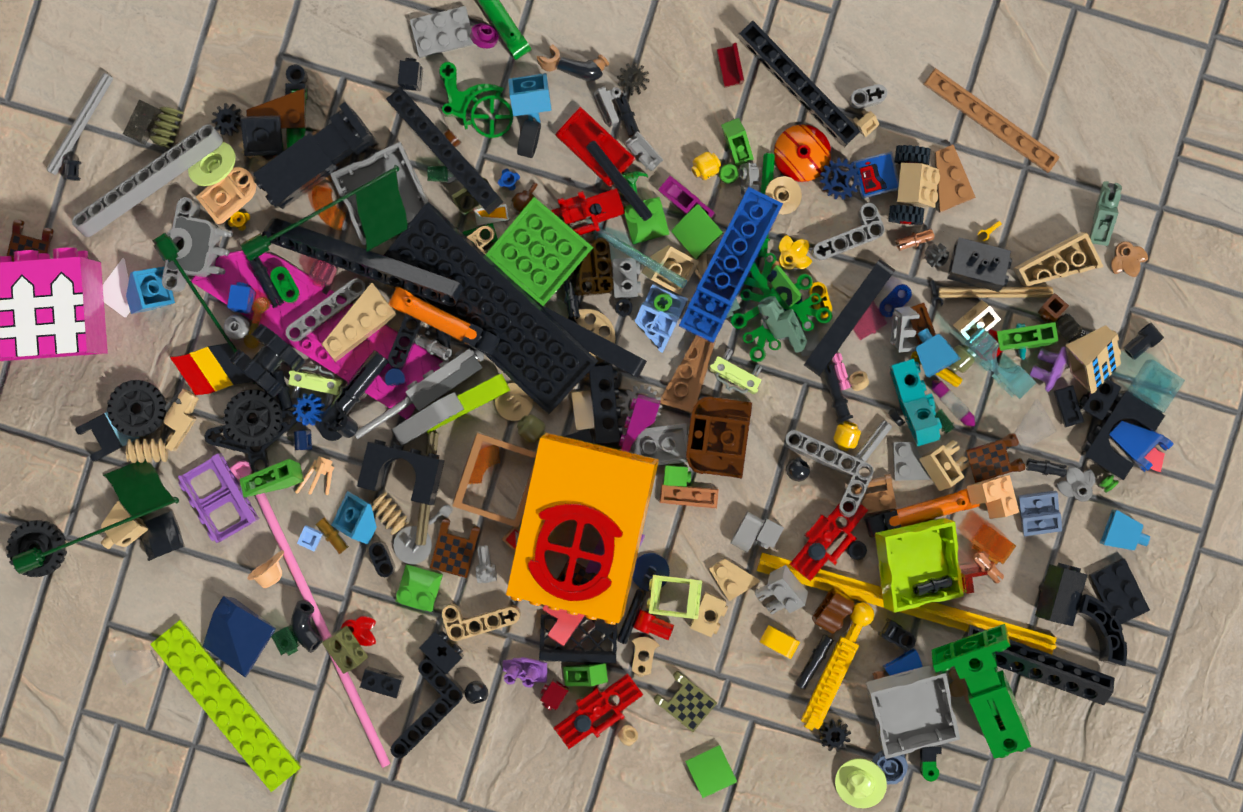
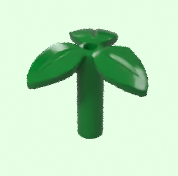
M641 171L624 172L622 174L636 193L638 177L644 176L648 178V174Z

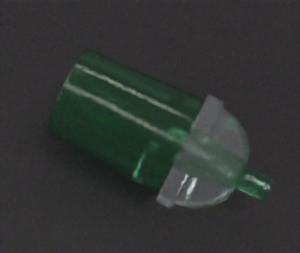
M445 165L427 166V181L451 184V182L457 180Z

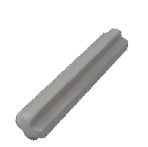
M883 420L855 457L865 462L892 428L891 424Z

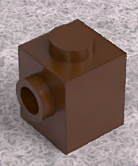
M1054 293L1039 309L1038 313L1044 322L1053 323L1065 312L1069 305Z

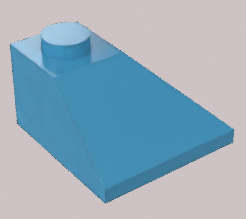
M164 267L130 273L126 298L131 314L146 312L175 303L172 291L165 289L162 285Z
M347 491L331 526L351 539L369 545L377 528L372 507L366 501Z

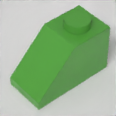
M736 118L721 124L735 165L739 166L754 160L746 130L740 119Z
M665 465L663 485L687 486V482H691V471H688V467Z
M588 663L563 667L565 686H595L608 682L606 663Z

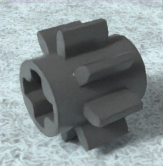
M941 243L938 246L931 244L927 247L924 258L931 267L935 265L943 266L948 260L947 254L949 252Z

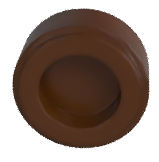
M449 128L444 132V136L454 147L462 143Z

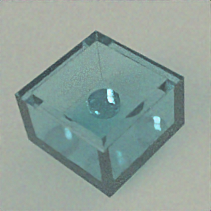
M1150 359L1145 361L1127 391L1159 412L1165 413L1185 380L1158 362Z

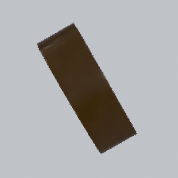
M598 238L589 242L594 248L573 272V291L577 296L602 295L610 293L613 289L610 245L604 238ZM596 243L600 245V252L596 250ZM598 262L602 264V271L598 269ZM582 283H585L587 286L586 292L582 289Z

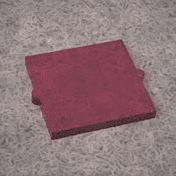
M874 301L854 327V331L860 340L870 334H875L878 329L888 324Z

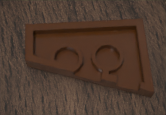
M305 89L246 110V117L280 115L282 129L306 128Z

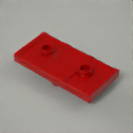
M579 107L555 134L563 144L609 187L614 182L586 146L590 142L596 141L621 174L636 159L582 107Z

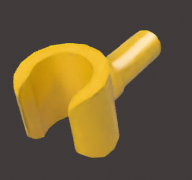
M998 221L990 228L980 230L977 235L981 232H986L987 237L982 240L986 241L989 239V234L1002 225V223Z

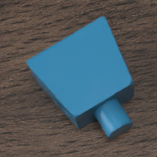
M928 328L918 333L922 344L916 347V351L927 377L930 378L961 359L941 334L932 337Z
M1112 509L1100 544L1135 550L1137 544L1147 546L1150 536L1141 533L1143 524L1120 511Z

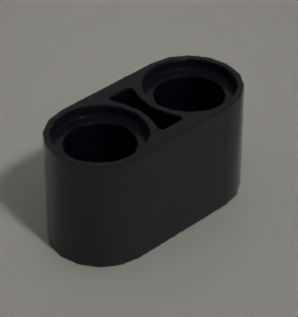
M381 541L373 543L369 547V555L379 576L389 577L394 573L396 567L388 546ZM376 545L383 548V554L380 556L374 553ZM383 563L389 564L391 568L389 573H384L381 570Z

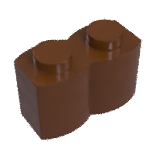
M832 588L814 612L812 620L816 625L834 634L842 628L843 619L853 612L855 603L849 596Z

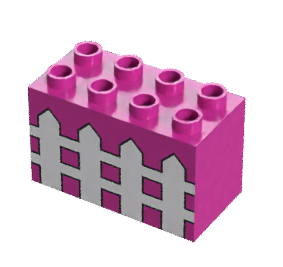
M77 248L53 249L54 259H50V254L38 253L36 250L14 252V262H12L11 256H0V361L108 354L101 262L89 259L88 251H77Z

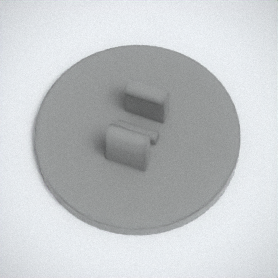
M417 526L403 528L394 539L393 546L396 556L407 564L421 563L429 556L432 549V541L428 533L426 545L415 544Z

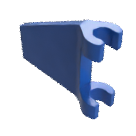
M1121 421L1109 434L1137 463L1143 472L1148 471L1153 466L1144 457L1157 444L1164 451L1174 445L1170 439L1162 434Z

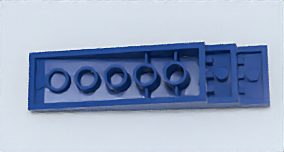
M748 187L679 324L680 328L714 343L783 203Z

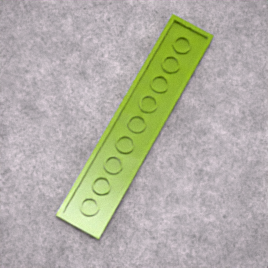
M182 619L150 644L270 792L274 791L302 767Z

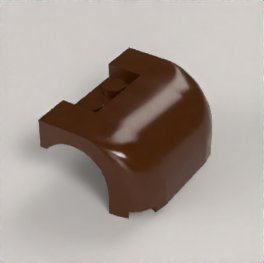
M703 397L698 400L691 414L686 451L688 465L694 472L742 479L752 402L716 397Z

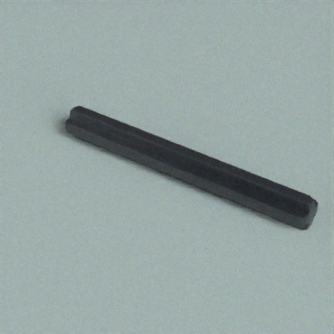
M590 142L586 146L588 151L643 221L651 218L652 212L597 142Z

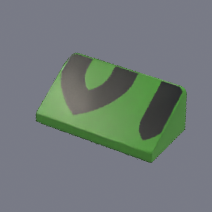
M776 265L768 274L767 279L785 303L791 307L801 299V293L782 268Z

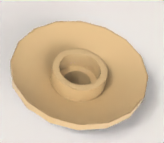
M786 176L777 177L770 181L765 191V195L783 203L778 214H790L800 205L802 198L801 188L792 178ZM780 192L784 194L783 199H780L778 196Z

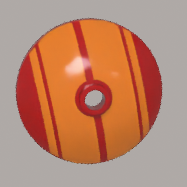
M805 124L789 127L778 137L775 143V164L784 176L792 178L796 182L812 181L821 176L820 173L825 171V165H829L831 159L830 143L824 133L816 127ZM805 148L807 154L802 155L800 149Z

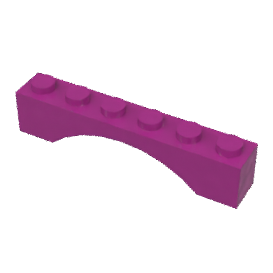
M638 394L637 399L633 398L630 407L633 410L632 417H627L624 426L628 430L626 435L622 434L619 445L622 446L621 451L629 452L638 435L655 422L660 400Z

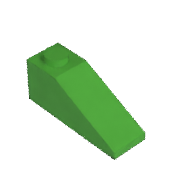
M1055 322L997 331L1000 351L1057 345L1058 343Z
M287 459L239 480L243 497H249L291 487L303 482L304 478L300 463Z

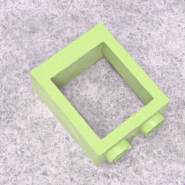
M653 575V579H650L649 583L651 598H648L647 601L649 614L698 619L702 589L701 580ZM662 581L690 584L687 613L659 610Z

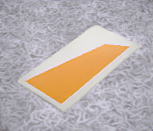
M506 204L498 206L491 214H488L483 208L474 210L477 225L509 220Z

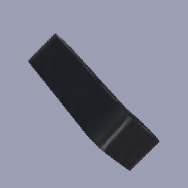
M414 295L415 297L425 301L423 298ZM405 314L388 357L389 364L394 369L400 370L405 367L423 323L408 314ZM410 320L416 321V328H407V322ZM402 338L410 340V344L407 347L399 345ZM398 348L402 351L400 355L402 362H398L396 365L393 358L398 357L399 351L396 350Z

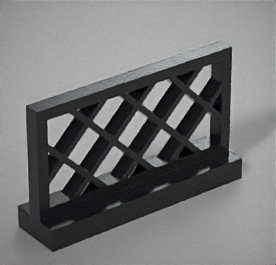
M541 615L539 661L616 663L617 623L614 624L612 630L613 640L608 634H605L606 636L597 644L590 636L596 630V627L587 633L581 626L586 620H591L595 624V620L584 616L577 628H580L586 636L579 643L571 636L570 638L577 644L572 650H566L559 643L553 649H544V641L548 638V635L544 638V631L549 633L545 628V619H553L555 622L557 620L551 615ZM588 637L595 644L590 651L584 650L580 645ZM608 638L613 643V651H604L599 645ZM558 646H560L563 650H555V649H556Z

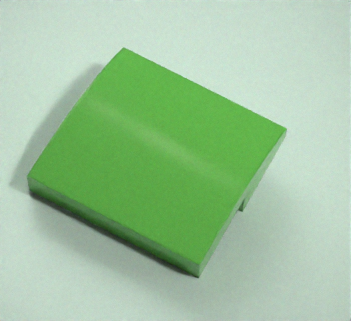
M699 204L671 231L696 260L724 234Z
M720 745L685 761L702 798L737 783L736 777Z

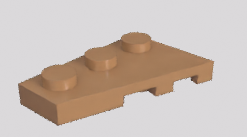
M954 144L936 151L935 165L936 169H939L940 174L937 188L940 213L976 197Z

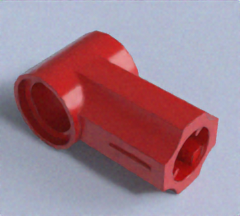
M640 609L633 628L669 640L674 624Z

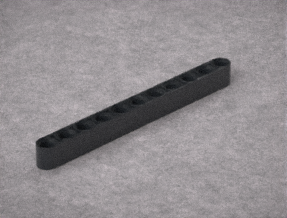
M272 218L262 232V236L267 235V237H270L293 223ZM296 226L270 241L277 246L390 286L402 288L410 293L447 306H455L464 290L463 286L457 281L372 251H366V249L301 226Z

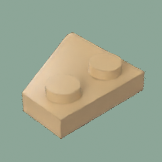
M725 558L709 568L728 601L760 583L758 578Z

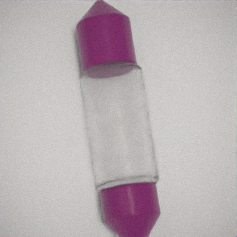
M933 380L931 390L940 398V401L964 425L975 426V417L970 412V409L941 380Z

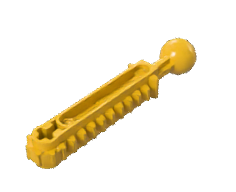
M861 602L854 605V610L850 614L851 626L845 638L839 637L801 717V722L805 723L804 727L813 731V728L819 729L859 647L855 643L862 627L871 624L874 619V610L868 603Z

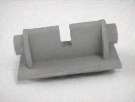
M638 131L625 142L627 144L626 147L635 156H639V161L646 167V170L653 171L663 161L661 156Z
M746 163L740 165V197L743 198L748 187L760 192L759 185H753V181H759V167H757V164Z

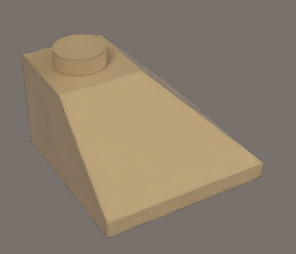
M668 245L649 258L641 273L680 295L699 261Z

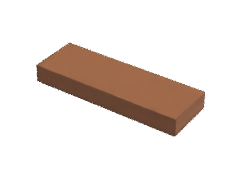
M661 484L660 503L717 509L719 489Z

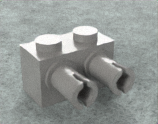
M636 258L613 259L614 298L638 297L637 293H641V281L637 282V274H640V262H636Z
M786 565L771 572L768 584L755 590V595L759 598V601L771 595L776 596L777 599L766 604L770 614H774L783 608L792 613L806 605L808 591Z

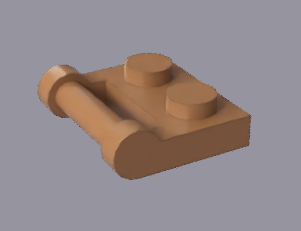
M886 474L881 478L871 479L868 488L886 484V490L864 494L861 504L868 509L867 513L897 508L890 474ZM853 486L854 494H860L861 487Z

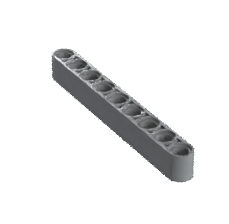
M212 125L202 126L76 214L72 220V225L85 237L94 235L220 147L223 142L222 136Z

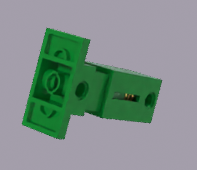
M1005 624L931 649L932 664L935 672H944L954 666L959 678H965L969 702L994 759L1004 758L1011 753L1022 752L1031 747L1027 725L1003 670L998 671L995 652H1002L1007 647H1010Z

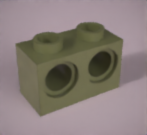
M347 626L332 633L322 642L343 674L358 667L368 658Z

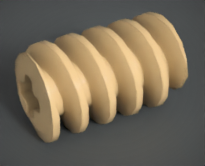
M144 438L142 444H140L139 439H136L135 443L132 444L131 439H128L126 445L127 462L130 460L132 463H135L137 459L140 463H143L145 459L148 463L152 462V459L155 462H159L160 459L162 462H167L168 449L166 445L168 443H163L162 438H159L158 444H156L154 438H151V442L148 444L146 438Z
M384 492L371 503L372 511L377 510L375 517L382 516L380 523L388 522L385 529L392 528L390 534L394 535L408 523H405L407 515L400 517L402 510L395 511L397 504L390 505L392 498L385 499L387 492Z

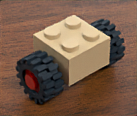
M912 145L896 146L894 162L901 164L897 202L904 205H890L889 222L922 225L925 210L922 207L935 208L938 200L937 184L940 181L939 169L928 166L931 149Z

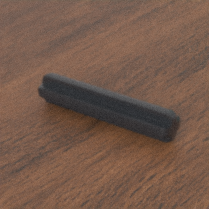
M636 590L617 639L619 643L627 644L646 596V592L643 590Z

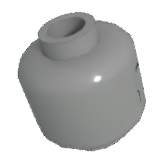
M241 315L229 316L224 323L225 334L234 340L246 338L251 330L249 321Z

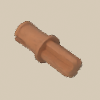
M928 229L916 234L913 232L910 236L896 239V244H899L897 249L902 251L913 246L918 247L919 244L934 240V233L932 229Z
M982 552L974 554L973 560L979 565L983 574H987L994 583L1001 582L997 578L998 576L1003 580L1004 575L995 567L993 561H990Z

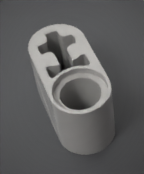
M880 84L857 89L850 96L849 103L854 109L881 104L887 97V89ZM876 90L878 93L882 94L879 97V99L877 96H873L869 99V96L873 95L876 92ZM861 95L864 102L861 104L856 103L854 96Z
M747 512L730 544L748 552L760 532L764 520Z

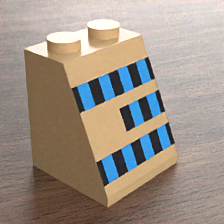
M1106 325L1066 345L1071 374L1091 394L1121 364V350L1118 347L1119 337L1114 330L1112 331Z

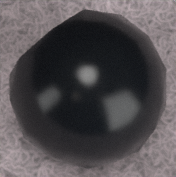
M793 458L789 461L786 472L790 479L801 482L808 478L810 466L801 458Z
M481 681L470 682L464 690L465 698L471 704L486 701L488 688Z

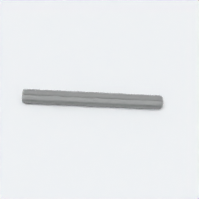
M103 73L49 163L47 167L48 172L56 175L60 170L64 160L113 81V78L108 74Z

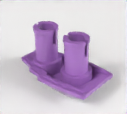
M1064 346L1058 354L1042 348L1038 359L1053 364V368L1051 371H1047L1034 365L1030 373V377L1046 382V392H1049L1054 387L1057 379L1068 366L1067 350Z
M525 657L503 660V671L507 672L504 675V681L507 684H514L516 678H520L522 684L528 688L532 687L534 682L547 683V662Z

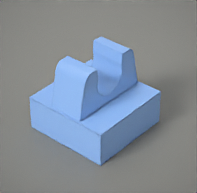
M306 525L297 544L315 551L323 533Z

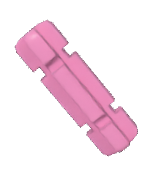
M836 353L831 360L835 364L834 369L837 379L840 381L841 390H846L851 385L849 380H847L848 375L845 365L841 361L843 360L841 353Z

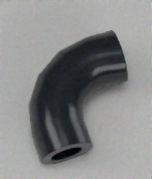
M301 600L296 603L291 618L292 631L302 647L309 653H312L320 646L323 638L311 626L310 619L314 613V606L307 601Z

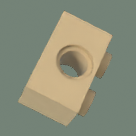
M981 300L953 326L972 345L1001 319L987 303Z
M705 591L700 601L698 619H692L690 628L709 637H712L713 633L717 634L721 625L718 621L721 616H725L728 609L726 600ZM706 611H714L715 617L712 620H707L704 617Z

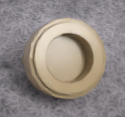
M857 371L851 374L849 383L854 391H860L868 386L869 379L865 372Z
M625 725L618 732V737L623 744L631 746L637 741L638 733L634 727Z

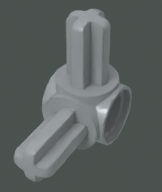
M487 545L479 546L477 548L479 565L476 566L477 582L489 583L497 581L496 566L494 563H491L489 547Z

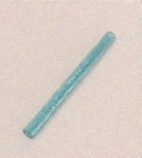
M600 228V231L597 232L596 230L591 231L593 235L606 239L611 246L681 288L686 286L687 280L604 229Z

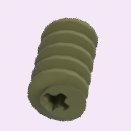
M168 106L160 107L159 110L164 114H157V118L161 121L154 122L158 128H153L152 132L156 136H149V139L157 145L171 149L167 143H174L170 136H176L177 134L172 129H179L175 121H182L177 115L184 114V112Z

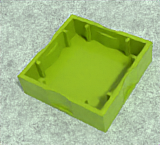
M941 518L875 533L884 608L895 613L920 607L930 602H942L964 596L961 569L958 563V541L955 521ZM949 575L952 579L951 587L940 589L936 593H926L917 597L913 592L914 584L923 583L929 578L935 579Z

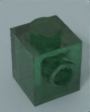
M291 624L278 630L271 636L281 655L287 653L289 656L297 652V647L301 645L295 638Z

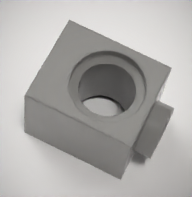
M765 518L764 524L756 537L759 540L758 545L766 549L769 546L774 548L784 527Z

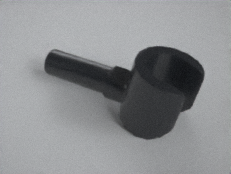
M930 281L932 290L930 304L935 307L934 301L939 299L940 306H942L943 299L938 297L935 281Z

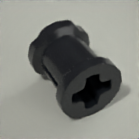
M64 160L65 176H63V179L80 181L79 165L82 162Z

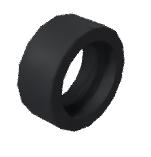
M527 119L524 121L518 142V155L533 158L540 136L541 123Z

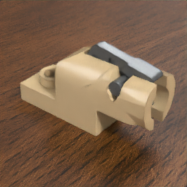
M186 389L180 390L165 406L166 415L163 423L175 430V433L172 432L166 440L168 443L166 448L170 451L178 449L197 420L190 413H193L199 398Z

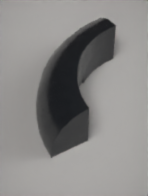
M1087 594L1082 595L1077 615L1084 618L1097 635L1100 647L1099 661L1126 667L1127 642L1124 640L1123 628L1118 618L1100 600Z

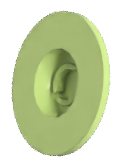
M222 142L220 147L188 168L190 179L199 186H210L220 182L233 169L236 160L235 151L229 144Z
M856 758L845 762L839 768L835 778V786L839 796L847 804L856 808H869L875 806L883 799L887 789V780L884 772L877 764L867 759Z

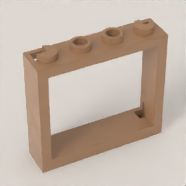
M476 432L452 506L518 528L523 519L534 463L515 519L462 503L483 441L535 459L537 452Z

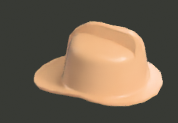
M281 550L266 563L254 569L247 579L255 580L263 588H268L277 583L282 576V569L278 561L283 556L284 550Z

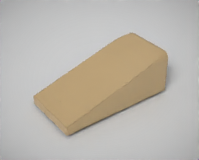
M590 390L572 392L576 431L595 428Z

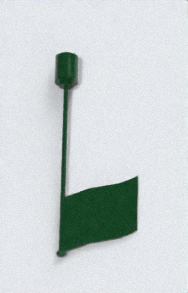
M394 165V168L270 237H267V235L262 236L260 233L243 242L240 246L249 261L259 257L270 250L271 240L355 193L358 214L366 237V251L407 230L408 222L398 187L397 172L399 171V166Z
M146 459L143 463L136 461L103 476L112 484L121 504L131 517L46 552L33 548L13 556V565L19 574L28 572L42 566L46 555L173 503L178 504L179 498L173 497L168 492L156 469Z

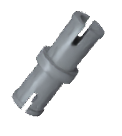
M419 334V337L417 336L415 339L416 345L425 348L428 353L435 354L444 360H448V357L452 354L450 348L441 345L438 340H432L424 334Z

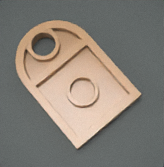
M235 167L223 180L208 186L196 198L220 226L252 199L256 192L255 178L246 169ZM247 176V177H248L247 183L241 185V184H240L241 179H242L243 177Z

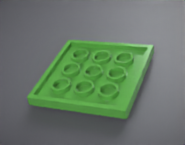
M534 197L486 253V256L509 278L544 306L594 247Z

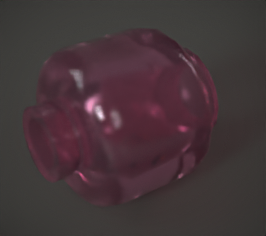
M315 260L308 276L313 280V285L323 288L324 285L332 284L337 269L334 265L325 261Z

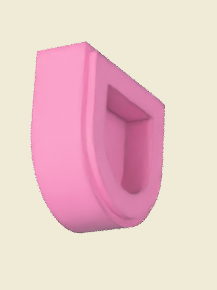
M239 461L229 468L239 482V479L253 474L250 462Z

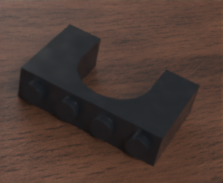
M1127 390L1121 391L1116 396L1112 407L1108 410L1101 424H1097L1093 429V436L1090 441L1087 440L1082 446L1081 450L1083 452L1081 456L1109 474H1113L1117 479L1124 480L1134 464L1116 453L1111 447L1109 441L1111 428L1119 420L1127 418L1135 421L1147 430L1155 432L1166 415Z
M377 439L374 442L367 443L357 487L381 491L387 467L394 460L402 458L413 466L416 474L411 501L426 505L435 504L445 460L439 459L440 455L428 453V456L422 455L421 450L413 448L410 451L403 450L404 446L393 444L392 447L386 446L385 441Z

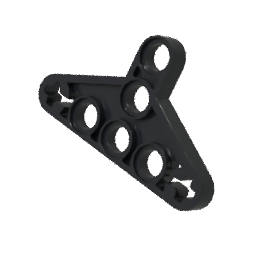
M291 410L282 411V418H286L287 413L289 416H293V420L290 421L291 424L283 422L278 435L272 441L261 445L260 450L257 452L252 451L251 446L242 445L233 440L228 435V430L225 429L224 425L208 429L205 432V440L210 445L247 453L251 469L254 472H258L260 470L256 469L255 462L261 459L265 463L264 469L269 467L266 449L295 426L297 416L293 415ZM258 417L249 420L250 422L256 423ZM223 428V435L226 440H223V436L217 437L216 442L209 438L212 435V431L215 434L222 433L221 429Z

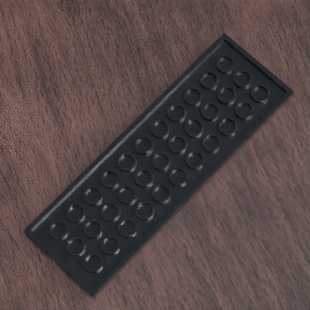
M429 202L421 208L408 224L407 230L399 235L383 255L459 282L464 290L455 306H447L427 298L425 299L431 305L499 337L500 341L493 355L486 356L548 414L560 404L598 362L594 356Z

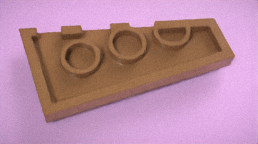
M696 335L684 359L675 371L673 378L668 383L661 397L660 404L692 413L693 407L700 398L716 339L714 343H711Z

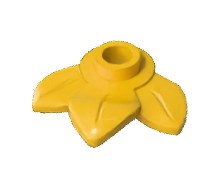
M788 235L781 239L778 249L781 253L779 264L783 269H805L812 263L811 258L806 256L809 250L808 240L800 239L793 242ZM786 257L791 258L792 262H787Z

